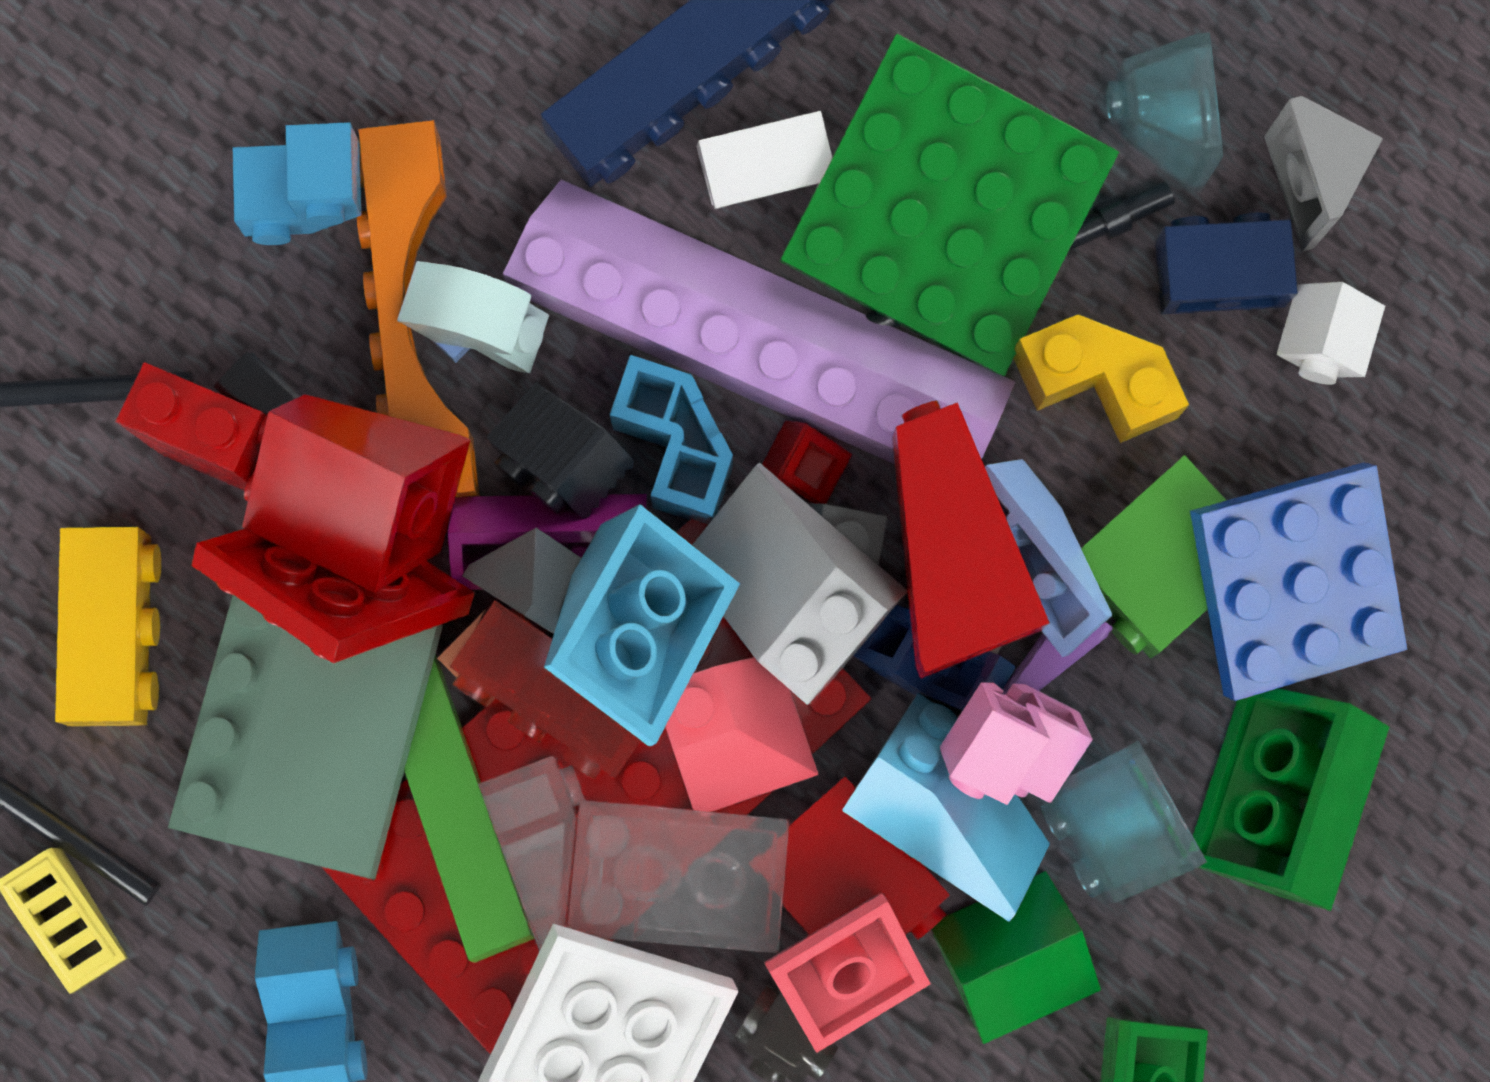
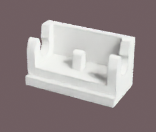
M821 111L698 141L696 146L711 205L714 206V209L819 184L832 159Z

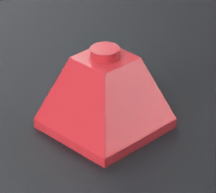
M755 657L717 665L693 673L665 728L695 817L819 775L790 689L763 667Z

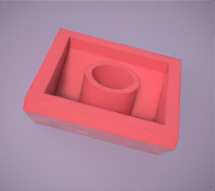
M883 893L873 896L764 962L816 1053L930 985L920 962Z

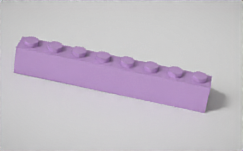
M562 179L529 218L503 272L506 283L531 294L530 301L801 423H806L810 427L893 464L895 462L892 437L896 426L904 423L901 415L916 406L935 400L938 401L940 408L958 402L982 459L1015 384V381L1009 378L1002 377L982 366L892 326L875 324L869 321L863 313Z

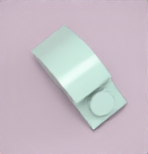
M417 261L397 321L436 343L475 349L508 369L530 373L538 348L542 343L549 314L529 303L531 294L504 281L459 267Z

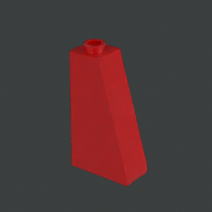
M935 400L906 411L901 415L904 423L896 426L892 437L915 666L920 679L1042 631L1050 623L958 402L940 408L938 401Z

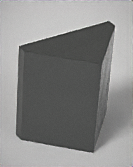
M535 528L471 563L462 576L554 634L572 574L579 564L581 557L538 528Z

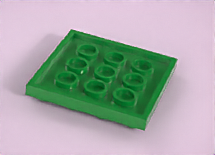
M896 34L779 262L1003 377L1016 354L1015 347L1019 339L1025 337L1119 151L909 39Z

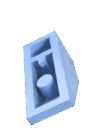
M1023 459L986 465L987 474L1050 622L1042 632L1062 657L1068 656L1112 616L1109 606L1061 506Z

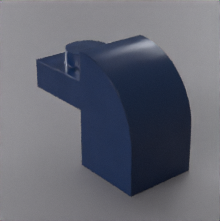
M896 605L853 655L892 683L915 696L919 693L931 702L947 707L955 715L962 713L981 682L995 683L1003 690L1015 669V666L1001 655L989 651L920 679L915 666L910 610Z

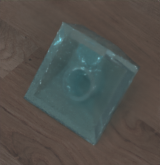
M1210 32L1197 33L1123 59L1115 81H1108L1106 90L1108 115L1110 119H1119L1121 138L1188 192L1202 191L1223 158Z

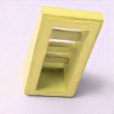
M48 848L0 878V892L69 994L75 993L128 959L61 848ZM52 874L57 883L31 899L26 889ZM67 896L72 905L45 922L40 912ZM82 918L87 928L58 945L53 935ZM97 940L102 950L72 968L67 957L92 941Z

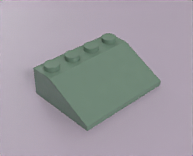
M233 595L168 828L375 880L443 626L438 625L333 664L329 660L316 656L310 650V647L281 627L267 622L261 613Z

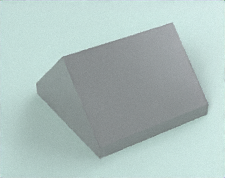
M1303 96L1289 99L1264 138L1303 252L1315 248L1341 218L1383 138Z

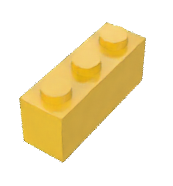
M139 527L60 528L55 722L67 726L147 725L148 710L157 709L159 700L158 676L156 672H148L149 646H157L159 643L160 617L157 608H150V583L159 582L161 552L158 544H151V535Z

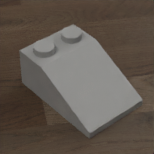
M761 463L752 469L692 545L740 583L724 614V618L755 659L807 705L830 684L908 592Z

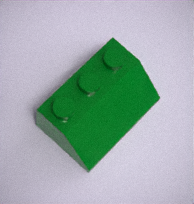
M1279 688L1237 700L1184 863L1285 899L1331 911L1390 726L1350 703Z

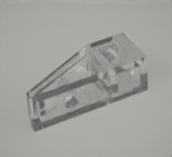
M554 756L478 784L539 951L553 924L569 928L580 818L575 806L586 802L573 765L561 769L558 759Z

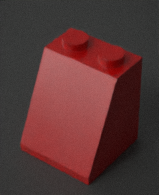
M306 394L268 411L258 430L257 440L261 446L256 468L250 476L244 491V498L248 503L242 528L373 593L378 592L441 552L468 453L470 439L452 432Z

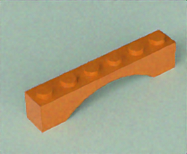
M434 120L358 129L361 149L360 186L365 188L367 210L361 211V216L357 217V228L361 248H371L373 271L363 272V285L368 310H378L380 332L370 333L369 335L370 352L374 370H384L386 394L376 395L377 413L452 432L470 439L456 497L480 496L474 439L469 429L443 404L429 384L417 357L412 329L397 321L414 271L416 256L430 222L447 198L440 136Z

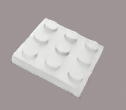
M553 924L478 1082H694L738 993L737 987L732 978Z

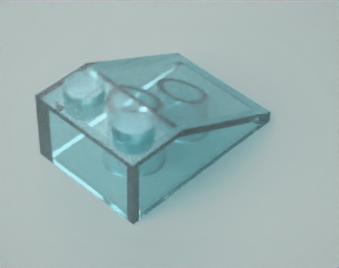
M1139 740L1109 753L1069 775L1052 802L1041 806L1042 813L1057 839L1061 841L1069 837L1081 860L1073 863V868L1085 891L1091 898L1101 894L1106 904L1117 903L1207 863Z

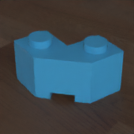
M351 123L286 125V145L233 147L234 222L245 237L252 236V241L257 244L282 245L291 241V234H312L361 216L359 140Z
M630 355L610 412L613 430L667 447L651 493L654 509L709 525L719 511L733 469V454L716 426L691 374Z
M332 921L259 930L255 981L267 1021L264 1062L265 1081L357 1082L367 1080L366 1049L363 1040L355 1041L350 987L358 985L357 957L354 946H343L338 922Z

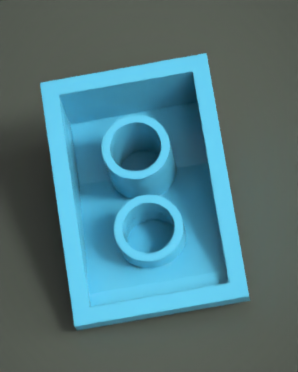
M638 505L602 523L572 574L544 668L646 745H655L740 583L642 505Z
M918 693L878 752L842 811L1010 922L1016 914L1050 843L1017 795H1014L1008 805L986 794L982 799L973 798L960 791L951 783L939 747L958 718L947 707L933 703Z

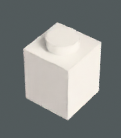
M1344 282L1297 284L1298 294L1292 299L1276 355L1300 367L1298 374L1301 377L1320 384H1335L1337 377H1365L1385 306Z

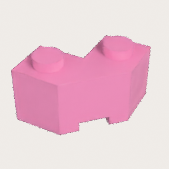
M981 682L939 747L949 773V780L960 791L976 799H982L986 794L1008 805L1014 795L1026 797L1028 793H1031L1051 803L1093 740L1080 713L1026 684H1012L1008 692L1002 694L1004 691L995 683Z

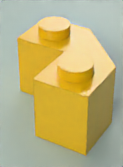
M1077 314L1019 339L1015 347L1016 354L1013 359L1037 411L1094 387L1120 443L1176 420L1189 406L1163 347Z

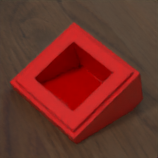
M786 420L762 465L800 498L811 504H826L852 454L806 423Z

